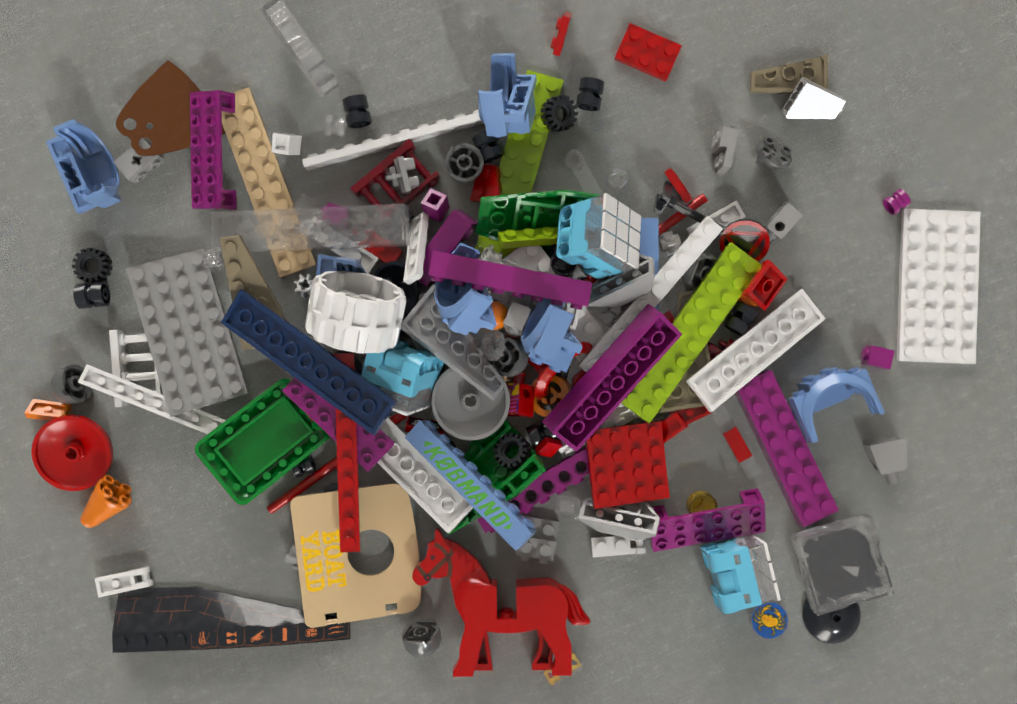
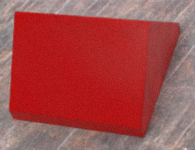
M766 260L762 262L760 268L743 290L742 295L761 309L766 310L788 279L772 261Z

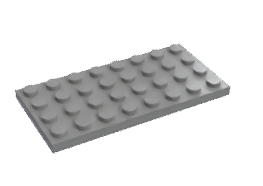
M204 248L126 268L170 417L247 395V388L229 330L221 323L224 313Z

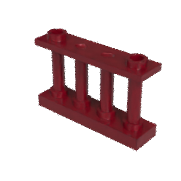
M410 139L350 188L357 197L360 195L366 197L382 216L377 220L382 226L384 224L388 225L402 206L406 207L428 187L433 188L439 182V173L436 171L431 175L414 155L416 148ZM400 156L413 158L415 168L425 179L420 186L411 189L410 193L403 199L384 179V175L390 171L389 168L395 167L394 159ZM374 183H379L396 203L388 212L370 192V187Z

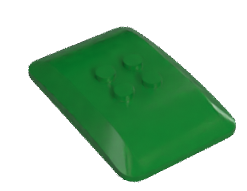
M290 379L278 380L195 445V453L230 497L239 505L250 503L330 438L314 420L311 421L308 415L282 391L291 382Z

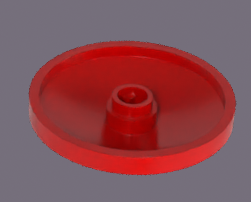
M62 415L52 419L39 429L32 443V460L37 472L52 486L66 491H81L96 485L109 472L113 461V447L106 431L92 419L80 415Z

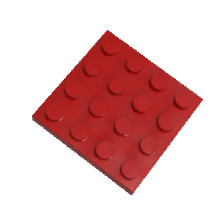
M652 421L650 424L645 422L599 428L586 441L594 509L670 498L661 421Z

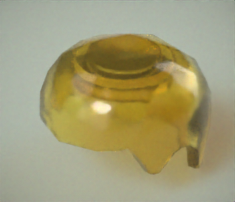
M703 490L691 493L686 502L688 513L717 509L718 507L716 499L710 493Z

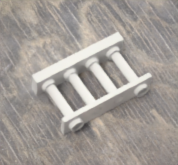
M109 330L112 375L127 381L155 379L156 391L154 392L163 395L156 368L155 372L130 374L127 372L128 362L153 360L151 353L127 354L125 350L127 343L146 342V335H126L124 330ZM114 397L115 407L130 406L128 402Z

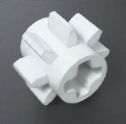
M672 231L663 233L662 238L658 239L661 252H667L668 256L674 254L681 246L679 235H673Z
M300 274V279L294 281L297 284L295 292L302 291L301 297H305L306 293L310 296L311 275L307 274L305 278ZM303 283H308L310 285L309 288H304L302 286Z

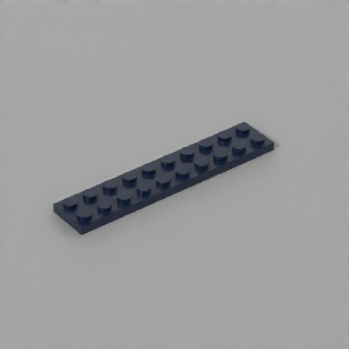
M239 290L221 323L369 433L377 435L397 401L245 290Z

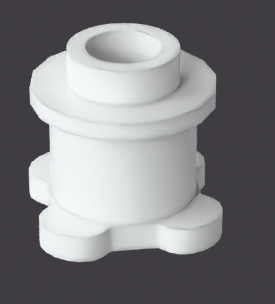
M490 245L485 247L479 260L499 264L500 261L503 262V254L495 252L493 250L494 246Z

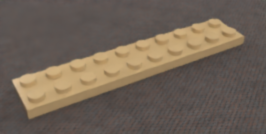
M249 87L235 92L236 113L222 112V125L279 277L285 278L314 267L317 263L304 233L275 153L271 152L272 144L252 91Z

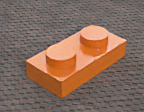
M33 399L25 411V416L30 419L51 421L56 417L69 415L72 411V406L66 403Z

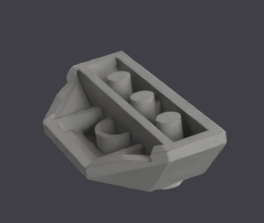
M639 254V269H635L622 262L624 263L623 273L597 279L594 285H592L588 305L618 308L650 293L655 277L654 259Z
M592 498L583 501L579 520L601 533L640 540L656 536L660 517L647 501L594 509Z

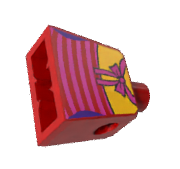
M524 373L514 376L513 383H506L510 395V407L507 416L533 417L534 387L524 384L526 376Z

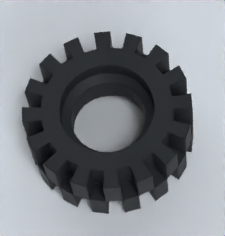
M565 95L555 96L543 103L542 106L545 108L541 109V112L544 113V115H541V119L545 118L543 124L548 125L546 127L548 130L552 129L551 131L553 132L565 131L575 125L573 122H576L577 118L574 116L578 115V112H575L574 109H577V106L572 105L574 101L569 100L570 97H565ZM557 106H560L563 110L562 121H558L555 116Z
M86 248L87 250L82 249L80 250L81 253H76L78 258H73V262H76V264L72 265V268L76 269L73 272L75 275H78V279L94 283L101 282V280L105 281L107 280L106 276L111 275L108 271L113 268L109 265L112 264V260H108L110 257L105 252L94 248ZM90 259H96L99 263L98 270L94 273H89L86 269V264Z
M510 433V436L504 434V439L500 437L498 440L501 442H496L495 444L498 449H494L496 453L494 455L495 459H497L500 465L512 471L513 469L517 470L527 461V457L530 458L532 456L529 453L532 452V448L529 447L530 443L519 434ZM512 445H517L519 451L516 457L508 458V449Z

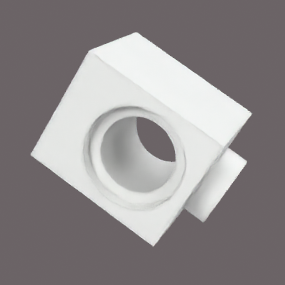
M273 133L271 152L285 155H300L302 136L288 133Z

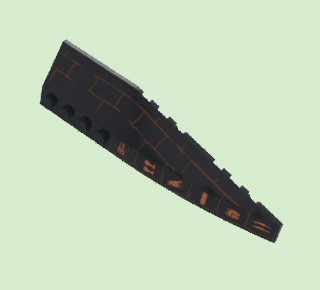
M197 586L140 588L118 593L112 631L113 653L250 648L351 639L350 622L310 628L305 624L303 610L296 607L281 606L277 603L239 597V595L220 593V591L206 590ZM325 614L326 620L337 618V616Z

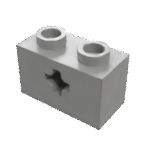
M145 138L139 140V146L142 149H148L152 145ZM131 147L113 162L129 181L136 183L142 181L149 171L157 169L164 158L161 155L141 156Z
M512 302L503 323L508 335L514 338L522 336L532 313L530 308Z

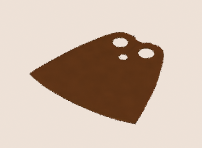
M168 60L133 94L118 115L116 128L123 136H127L131 140V147L141 156H154L191 147L190 93L200 92L201 90L181 69ZM128 118L134 119L137 126L133 130H128L124 127V121ZM152 123L153 128L147 129L146 125ZM222 125V135H223V134H225V130H224L223 125ZM141 138H149L152 142L151 147L142 149L139 146Z

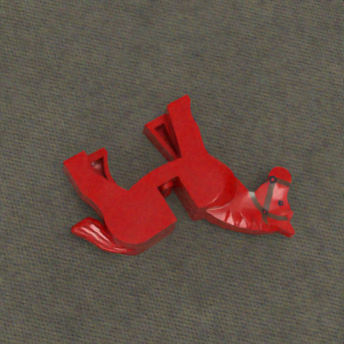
M436 528L435 539L427 544V556L414 568L412 579L417 585L423 586L431 578L438 579L445 576L450 578L455 606L465 624L460 642L459 658L453 667V677H473L474 671H493L488 632L521 633L537 629L539 641L537 649L531 658L532 670H551L552 676H572V644L566 630V619L572 625H588L591 622L576 594L553 578L516 579V610H513L511 607H503L501 610H497V579L489 577L485 567L468 549L458 542L444 537L440 529Z

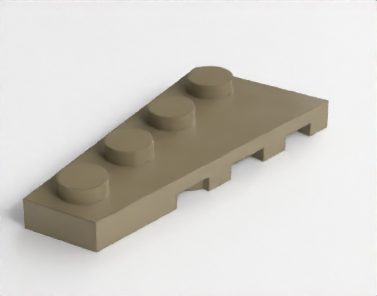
M828 54L819 58H810L797 63H789L780 67L751 72L750 93L792 94L802 77L828 89Z

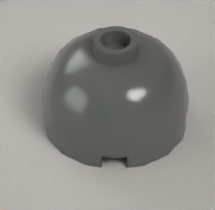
M461 143L449 150L446 155L445 165L451 178L457 182L469 183L480 176L483 171L484 161L477 147L472 144Z
M703 252L682 276L684 283L696 290L715 264L717 258Z
M514 338L498 339L492 345L489 353L492 356L490 364L493 365L500 376L513 377L519 375L528 364L529 357L524 351L522 342Z
M72 364L61 368L54 374L51 380V390L59 401L66 404H77L90 397L92 388L78 383L84 368Z
M420 620L417 621L418 625L412 627L410 624L407 626L401 636L406 650L411 655L425 658L429 657L439 648L442 638L439 625L437 626L435 621Z

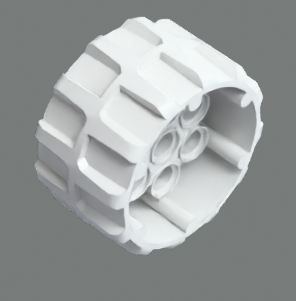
M327 271L321 275H316L312 280L305 328L316 341L338 350L362 354L382 353L389 348H393L398 342L407 301L406 296H404V291L400 287H397L388 280L373 275L352 271Z

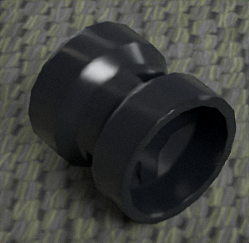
M311 454L292 469L296 478L302 477L305 473L311 474L316 472L315 462Z

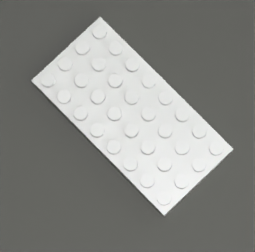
M927 209L901 210L896 361L976 364L981 212Z

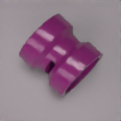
M898 189L893 193L892 197L888 196L882 203L889 214L895 215L900 212V208L910 205L911 199L904 190Z

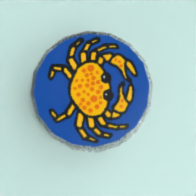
M763 600L762 605L755 606L750 611L749 622L751 628L758 636L763 639L772 640L779 638L785 633L788 628L789 618L787 611L781 604L773 600Z

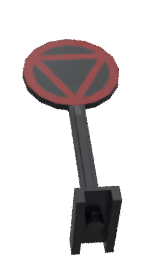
M667 181L664 182L663 193L661 195L657 193L655 197L654 211L661 215L667 206L701 223L706 216L679 202L677 198L671 195L672 184ZM739 219L726 227L717 223L723 229L719 233L721 234L719 238L721 253L732 242L757 262L766 256L770 248V236L767 229L761 223L751 219Z

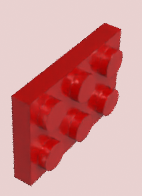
M630 23L614 60L666 82L682 45Z

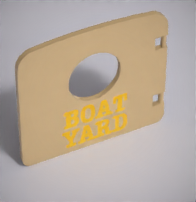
M398 483L359 488L360 532L365 530L381 531L390 538L394 546V556L390 565L382 572L372 575L363 574L354 569L348 559V552L340 553L338 491L296 496L292 499L290 507L304 620L308 627L315 628L336 623L340 624L393 614H403L414 611L421 602V586L417 585L412 579L413 570L420 563L416 527L409 494ZM397 603V609L386 611L385 605ZM337 612L336 619L326 620L325 614Z

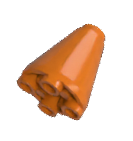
M105 475L97 482L81 515V523L87 528H93L128 508L132 502L131 487L125 483H120L110 475Z

